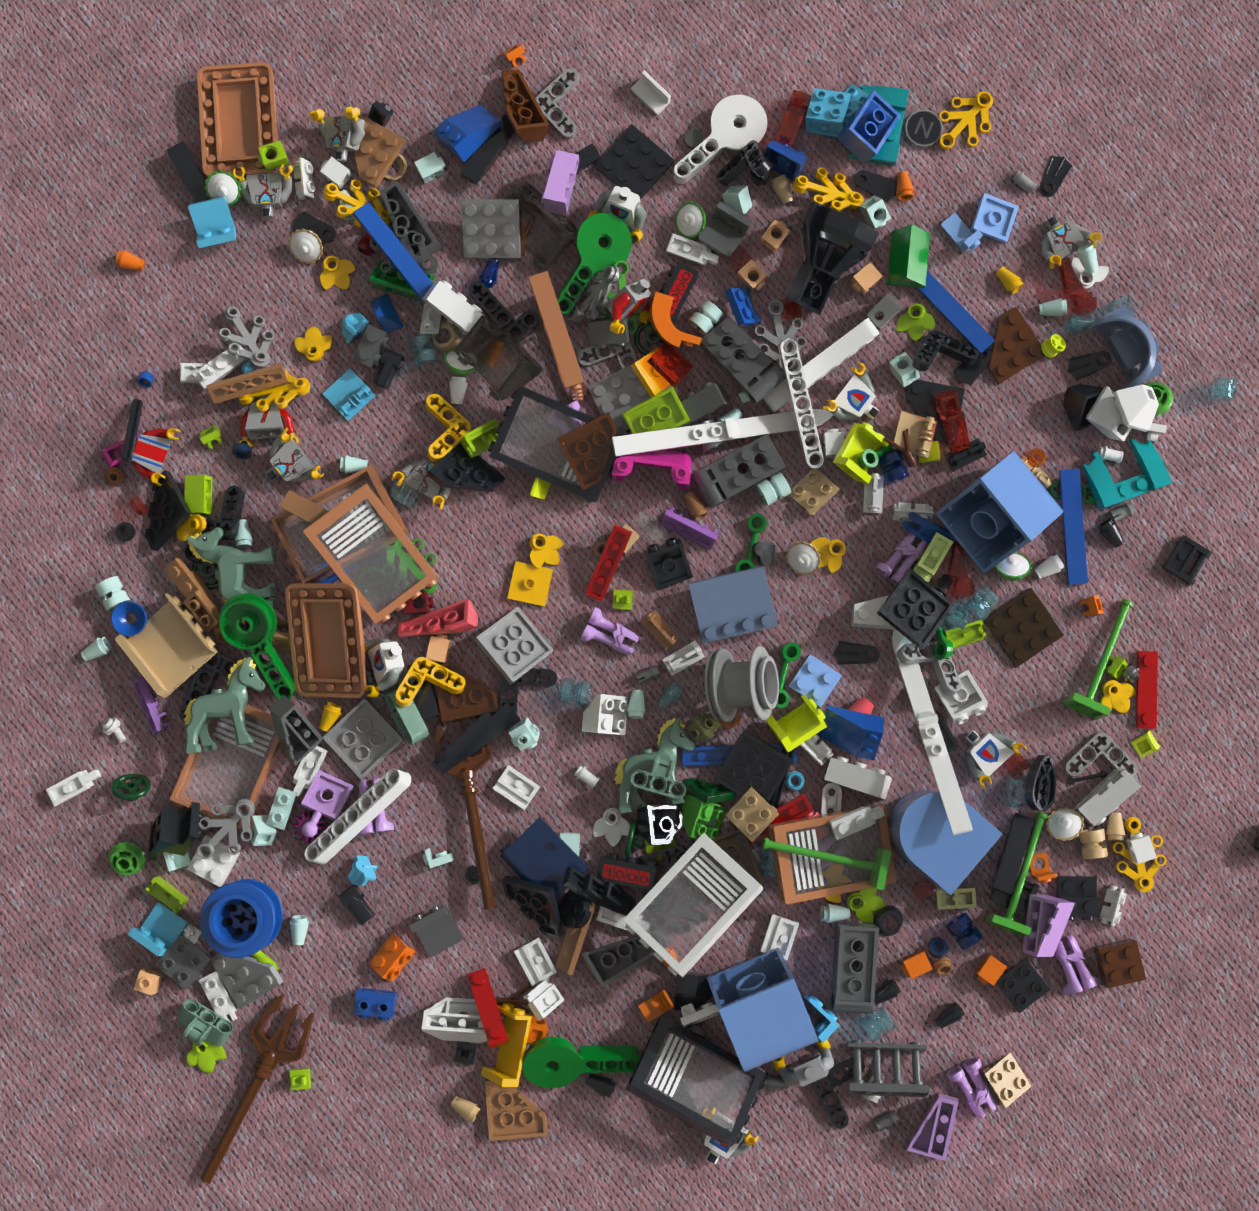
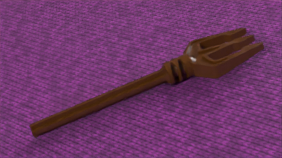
M475 716V717H472V724H473V723H475V722L477 721V717H476V716ZM439 720L436 723L434 761L442 754L440 740L445 735ZM455 720L454 734L458 739L462 735L463 730L459 721ZM488 743L482 747L481 754L475 757H467L446 772L456 776L457 780L462 782L458 785L463 788L459 793L465 799L484 910L496 908L476 800V794L479 792V789L474 788L477 782L473 781V778L492 758V752Z
M280 995L250 1030V1035L258 1052L261 1053L259 1056L261 1061H257L256 1065L258 1067L252 1069L254 1076L200 1177L204 1183L210 1184L260 1087L264 1080L270 1079V1072L274 1071L272 1065H277L280 1062L298 1061L305 1055L315 1015L314 1012L310 1013L301 1024L304 1032L295 1050L287 1048L285 1043L291 1022L296 1019L299 1004H295L286 1014L285 1022L272 1038L263 1031L272 1013L280 1010L284 998L283 995Z

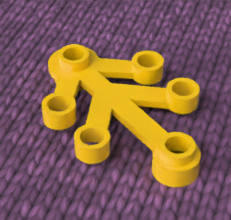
M979 92L975 98L954 97L952 99V108L959 109L961 106H973L970 111L948 112L944 110L940 112L939 118L942 123H946L949 120H961L950 133H944L940 137L939 146L943 150H949L953 147L955 138L967 125L969 135L967 144L970 147L977 146L979 138L976 134L975 116L979 111L981 115L979 130L983 134L989 132L991 124L989 123L988 109L993 104V98L990 93ZM980 99H985L986 104H981ZM958 100L960 105L956 106L953 102ZM946 114L948 118L942 119L941 115ZM982 125H987L988 130H983ZM974 138L976 143L972 144L969 140ZM943 140H948L950 144L944 145Z
M822 167L817 169L815 177L824 186L808 182V178L802 175L796 177L792 184L793 190L797 193H804L808 189L825 194L824 196L815 195L812 202L815 201L823 205L832 201L830 208L839 212L847 207L856 210L864 202L862 195L858 192H853L844 182L846 178L842 173H836L832 183L827 177L828 171ZM834 184L839 186L843 192L839 191Z
M357 179L352 180L350 184V190L354 192L357 199L340 192L333 183L326 185L322 193L323 197L328 201L339 199L354 206L349 208L345 205L338 206L336 215L339 218L353 215L355 210L368 203L361 190L362 183ZM370 188L367 198L372 201L374 210L386 225H390L392 220L388 210L383 208L378 198L379 191L376 188ZM354 218V224L358 227H362L361 224L357 221V219Z
M286 370L289 384L277 385L237 398L242 405H248L252 403L254 397L269 395L266 399H259L256 402L258 410L260 412L267 411L274 401L279 409L287 407L288 403L296 395H306L310 391V382L306 378L296 379L288 374Z
M1129 817L1125 820L1124 827L1130 832V835L1139 833L1141 822L1138 818ZM1133 821L1136 822V827L1134 829L1131 828V823ZM1152 835L1150 837L1154 850L1162 845L1163 839L1161 836ZM1157 837L1159 842L1155 845L1153 840ZM1118 841L1114 842L1111 846L1112 851L1121 854L1132 862L1129 850L1125 848L1124 844ZM1117 844H1120L1121 849L1119 851H1116L1115 846ZM1156 854L1157 858L1162 857V863L1159 864L1157 858L1153 859V863L1147 871L1145 868L1146 862L1134 863L1138 873L1128 868V864L1125 861H1117L1115 869L1133 879L1134 886L1138 891L1149 892L1154 886L1152 877L1160 866L1166 864L1167 859L1164 855ZM1121 863L1125 866L1123 870L1119 869ZM1144 879L1147 880L1146 886H1142V880Z

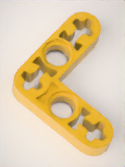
M430 394L426 399L425 407L447 428L430 445L427 453L428 458L432 462H439L460 444L463 435L471 431V424L440 395ZM431 401H438L437 405H431ZM450 412L453 415V419H445L443 413ZM465 426V430H461L457 435L459 427ZM452 437L455 442L449 445L444 441V438ZM442 446L443 448L441 449L440 454L434 455L433 451L439 450Z
M419 657L414 661L396 691L395 702L400 707L409 706L425 680L452 694H460L464 690L465 679L461 675L425 657ZM425 665V668L419 669V666ZM441 672L444 678L436 679L434 673ZM415 678L418 684L412 686L408 683V679ZM456 681L459 682V685L457 687L453 686V684H455ZM407 689L409 691L407 698L402 700L401 696L405 694Z

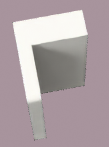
M645 70L641 73V79L631 87V91L657 116L670 104L671 95Z

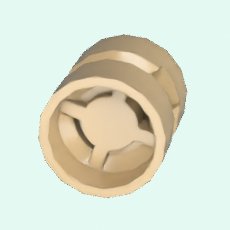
M1104 828L1089 829V831L1083 830L1079 834L1080 843L1083 844L1081 847L1082 859H1096L1108 856L1107 846L1103 844V841L1106 840Z

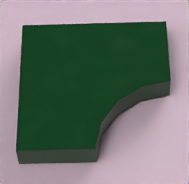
M697 777L682 780L686 790L705 804L734 800L736 794L722 784L708 783Z

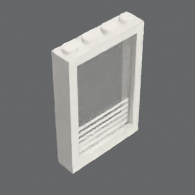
M703 833L623 921L627 923L625 928L632 935L637 933L641 937L639 941L647 949L651 947L655 950L653 955L660 962L665 960L669 964L667 968L675 976L679 974L684 977L761 893L763 887Z

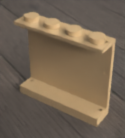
M168 593L165 594L168 598V603L147 620L146 627L142 632L128 638L121 634L115 638V641L156 694L164 698L168 697L218 653L214 647L215 642L209 636L206 637L203 634L204 628L198 622L195 623L192 620L194 616L189 610L183 609V602L176 595L172 597Z

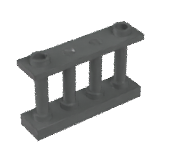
M861 1040L851 1041V1043L847 1044L846 1051L853 1052L854 1080H852V1083L849 1082L847 1086V1095L927 1097L929 1085H923V1082H921L920 1053L924 1054L927 1045H921L920 1042H910L909 1044L863 1043ZM861 1052H873L874 1081L872 1083H864V1080H862ZM880 1052L892 1053V1084H885L882 1081ZM900 1053H912L913 1082L911 1084H903V1081H901Z

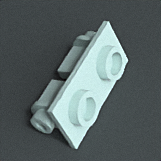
M278 787L266 822L267 825L285 830L297 794L296 792Z

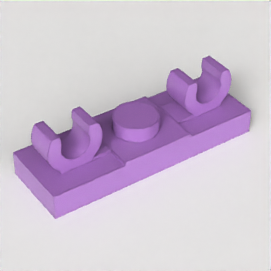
M674 507L666 510L660 525L709 550L712 549L718 537L717 529L711 532L707 530L708 524L703 528L696 522L683 518L684 512L681 511L680 515L673 512Z
M143 676L137 677L132 682L152 735L160 733L163 728L171 724L170 722L163 723L161 720L162 717L167 715V712L158 715L157 700L150 693L154 691L153 688L148 686V682Z

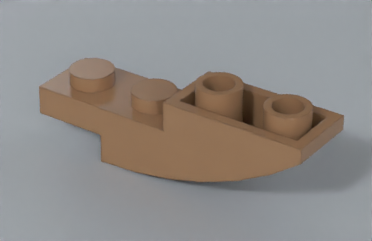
M178 557L163 570L185 596L186 600L183 601L185 606L204 630L209 632L219 623V612L214 599L197 571L191 572L181 558Z

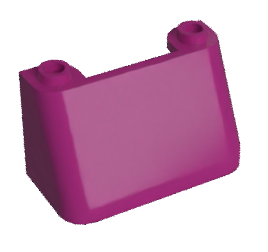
M665 449L615 457L612 472L613 481L622 482L625 476L633 474L634 465L671 469L670 479H673L678 484L679 490L688 491L692 458L687 452Z

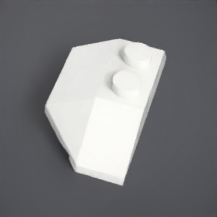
M446 997L431 1008L424 1010L423 1032L446 1041L474 1043L488 1041L475 999Z

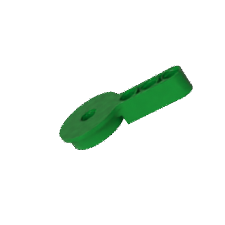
M597 213L588 217L580 225L576 235V247L580 261L577 262L556 296L558 304L560 301L565 303V310L561 311L562 315L572 310L597 271H604L607 266H613L615 262L626 261L632 246L631 234L627 225L619 217L610 213ZM600 238H605L604 248L599 245ZM580 269L585 272L584 279H581L578 275ZM570 285L575 288L574 295H571L568 291Z
M242 593L231 597L223 605L219 613V627L222 636L230 645L238 649L252 650L251 656L275 696L279 699L284 695L290 699L295 692V684L272 645V638L277 629V617L273 607L264 598L251 593ZM242 620L247 621L250 627H245ZM262 654H267L270 660H265ZM272 670L277 671L280 676H274ZM282 687L288 688L289 693H285Z
M545 1037L535 1041L528 1048L523 1059L522 1068L525 1077L534 1085L543 1088H559L570 1084L582 1073L633 1072L638 1063L639 1054L638 1049L632 1045L580 1046V1053H578L575 1046L564 1038Z

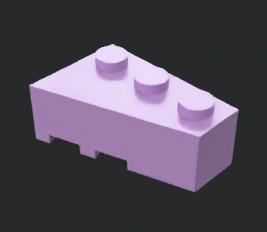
M556 150L555 156L551 157L550 174H547L546 188L541 199L545 211L567 215L579 165L578 154Z
M1030 894L1026 926L1032 929L1030 935H1024L1022 952L1035 957H1053L1075 903L1050 895Z
M938 1093L906 1146V1151L946 1161L959 1103L958 1098Z

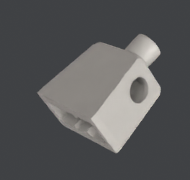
M887 293L867 316L876 328L882 329L903 307ZM879 312L884 314L881 320L876 319V315Z

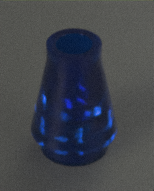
M489 258L488 263L479 275V282H482L487 288H493L497 284L500 262L494 258Z

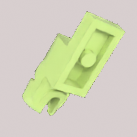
M936 532L913 568V571L929 582L949 551L953 541Z

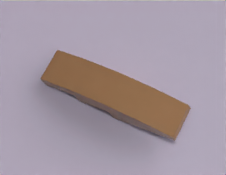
M291 490L288 491L279 506L311 525L329 512ZM339 518L322 532H329L344 519ZM346 522L344 525H342L340 528H338L336 531L330 534V536L335 535L337 532H339L341 529L347 526L349 522ZM352 525V526H351L350 528H348L345 532H343L341 535H339L336 539L341 538L343 535H345L347 532H349V531H350L351 529H353L355 526ZM357 529L355 532H353L351 535L345 538L342 542L347 541L349 538H351L353 535L359 532L360 529ZM354 540L351 541V542H350L349 544H347V545H349V546L352 545L353 542H354Z

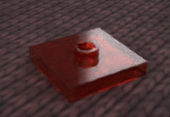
M665 341L647 361L674 388L693 367L672 345Z

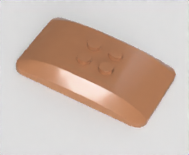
M266 62L205 66L199 69L197 84L203 172L208 176L213 174L214 171L219 172L222 170L233 175L235 168L237 174H243L241 166L245 168V175L274 173L277 169L267 171L265 166L260 165L257 156L260 154L258 147L278 141L272 67ZM270 154L268 159H274L276 154Z
M348 583L290 584L285 590L296 692L303 697H362L366 693V663L357 589Z

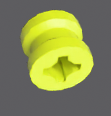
M1053 334L1049 340L1041 343V350L1048 358H1054L1066 347L1064 339L1057 334Z

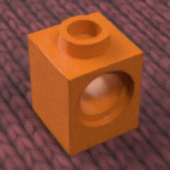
M922 949L910 954L911 957L906 956L901 959L902 965H900L904 976L908 975L911 979L933 970Z
M987 953L981 961L982 965L978 966L974 972L978 974L977 979L983 984L987 985L989 982L994 986L1007 966Z
M527 1013L532 1016L527 1043L533 1044L535 1041L545 1038L549 1029L545 1018L538 1021L535 1015Z

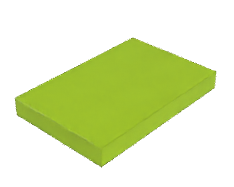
M673 387L622 413L632 434L678 428L690 422Z

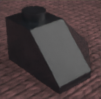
M1077 384L1067 388L1064 394L1063 406L1073 430L1079 431L1089 427L1091 423L1086 419V416L1104 387Z
M681 804L651 805L637 809L638 828L649 845L669 844L674 834L684 824Z
M689 971L684 977L678 974L674 998L675 1007L673 1009L681 1010V1007L692 1004L696 1010L709 1000L713 994L707 977L711 975Z

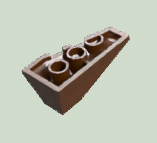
M520 70L502 71L507 117L515 132L526 143L544 141L549 123Z

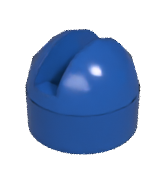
M143 371L139 374L137 383L142 387L149 388L154 380L153 375L150 372Z

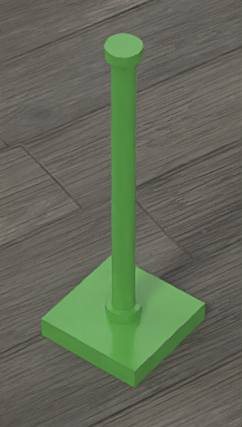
M1122 599L1120 603L1122 606L1086 696L1075 692L1064 697L1062 705L1096 720L1109 716L1111 708L1094 701L1093 698L1127 612L1133 605L1132 602Z
M1036 812L1035 816H1037L1006 916L985 914L983 920L985 923L1017 935H1030L1032 929L1015 922L1013 917L1044 820L1048 817L1047 814Z
M764 838L763 842L764 850L769 848L871 870L869 886L884 890L891 850L876 847L873 862L774 842L770 841L769 838Z

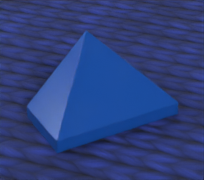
M388 293L370 301L385 332L390 334L403 327Z

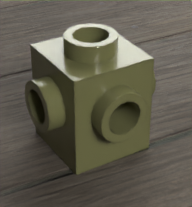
M709 711L703 716L699 713L690 719L692 723L686 729L696 743L701 740L707 742L715 736L713 732L720 728L721 725L718 720L713 718Z

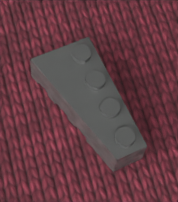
M397 180L381 191L394 230L398 226H404L407 229V236L415 255L421 257L418 245L412 241L415 233H420L424 236V243L429 255L442 248L424 218ZM404 229L399 230V235L404 234ZM421 236L416 238V242L421 241Z
M662 928L648 931L664 949L671 945ZM636 935L581 954L600 986L604 987L652 957L655 950L651 947L647 949L639 941L641 937Z

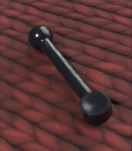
M1101 771L1098 774L1079 778L1070 777L1067 782L1069 785H1073L1078 781L1097 777L1105 778L1107 773L1106 771Z

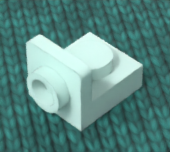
M431 849L424 850L423 859L430 868L454 861L452 853L447 854V851L435 854L436 858L433 859Z

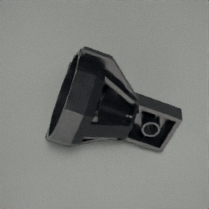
M813 201L807 210L802 228L805 260L802 262L786 299L810 312L820 315L835 281L840 279L842 273L866 258L879 232L853 217ZM821 237V238H823V239H825V240H828V241H830V242H832V243H834V244H837V245H839V246H841V247H843V248H846L847 250H846V251L839 250L838 247H836V246H834V245H832V244H830V243H827V242L824 243V242L820 241L819 238Z

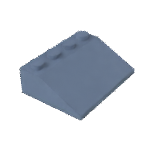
M764 566L688 583L702 644L778 626Z

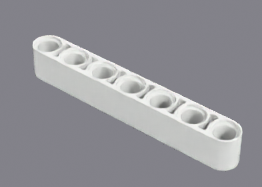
M869 318L803 366L807 388L880 334ZM799 379L794 380L792 383V388L797 390L801 387ZM786 380L763 398L773 413L777 412L776 410L781 406H785L790 402Z
M783 338L778 344V350L786 377L785 380L803 457L808 466L819 468L823 464L824 458L798 345L793 339ZM790 341L793 346L792 350L785 352L783 345L785 342ZM793 360L796 361V369L789 371L788 363ZM799 379L801 387L794 390L792 383L794 380ZM800 398H804L806 402L803 408H797L796 402ZM809 417V425L802 427V418ZM808 436L814 437V442L811 445L805 444V439ZM817 454L818 461L811 464L809 462L810 456Z
M394 768L385 773L305 849V859L317 864H326L409 787L411 783L410 774Z

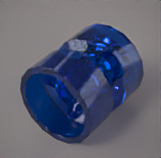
M901 451L886 454L878 459L880 468L885 471L883 477L886 484L910 476L907 466L902 464L904 458Z
M967 913L956 917L959 920L958 922L954 923L951 921L946 925L950 934L957 937L955 941L962 950L973 946L983 936L976 926H972L973 921Z

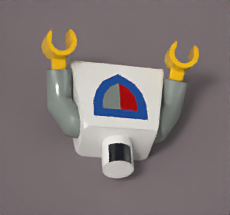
M615 186L613 191L608 190L601 193L593 207L594 211H591L587 218L599 212L613 214L619 217L627 226L635 227V230L631 233V239L635 235L637 237L636 243H638L643 237L640 230L643 229L646 218V211L640 203V196L631 192L628 187L621 188L619 186Z
M857 362L859 365L858 369L851 367V371L856 373L857 376L853 375L835 400L827 399L830 403L829 407L823 406L825 411H830L839 420H859L863 413L873 420L879 412L877 408L871 405V402L876 397L874 394L875 390L863 363Z
M383 637L371 639L364 643L365 652L368 649L369 659L377 682V686L367 685L365 687L366 691H371L367 696L372 698L378 697L380 690L384 691L397 684L399 675L404 668L401 647L397 642H391Z
M972 730L965 737L973 745L966 751L968 753L966 758L968 769L976 780L980 782L982 789H986L983 784L985 781L992 785L989 776L1014 753L1012 750L1018 756H1023L1018 752L1019 748L1027 750L1023 743H1017L1007 735L995 732L991 734L985 733L980 737Z
M705 1105L702 1116L731 1132L735 1122L718 1113L716 1108H713V1111H709L707 1105ZM742 1127L741 1132L743 1135L740 1142L729 1148L702 1133V1138L705 1140L704 1145L710 1148L706 1159L716 1164L720 1156L726 1159L730 1156L737 1157L754 1145L759 1136L753 1138L750 1135L752 1130Z

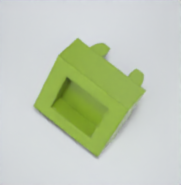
M217 424L199 432L203 445L208 443L210 449H213V444L211 443L213 440H217L220 445L222 444L221 433Z
M614 589L612 609L631 610L633 591Z
M1110 656L1109 660L1113 663L1111 666H1106L1105 671L1108 672L1110 677L1118 681L1128 665L1122 657L1117 656L1115 659L1113 656Z
M310 1068L289 1070L290 1090L311 1088Z

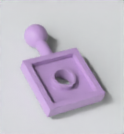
M319 770L301 802L302 807L314 811L310 822H306L302 826V833L306 837L315 836L318 831L317 823L322 815L335 821L340 816L354 786ZM324 792H331L333 797L330 800H325L322 798V794Z

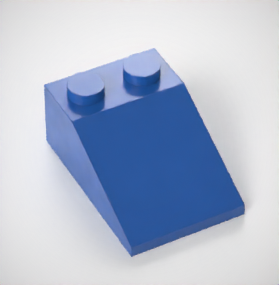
M873 90L843 127L837 139L865 163L877 155L901 115Z
M478 105L446 118L433 133L444 148L465 162L504 122L482 105Z
M777 140L769 142L766 148L768 159L775 165L774 171L782 175L785 174L787 178L793 181L796 177H799L808 160L804 152L794 150L786 142Z
M827 706L824 713L826 717L824 722L827 727L821 730L818 735L855 757L874 760L884 732V717Z

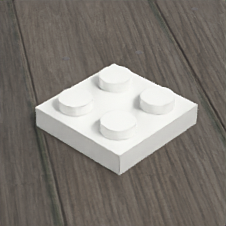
M205 835L201 844L209 842L212 837ZM219 842L214 847L213 855L208 859L200 858L196 851L187 870L221 887L226 881L240 852L236 855H231L228 853V846ZM204 847L206 852H210L208 847Z

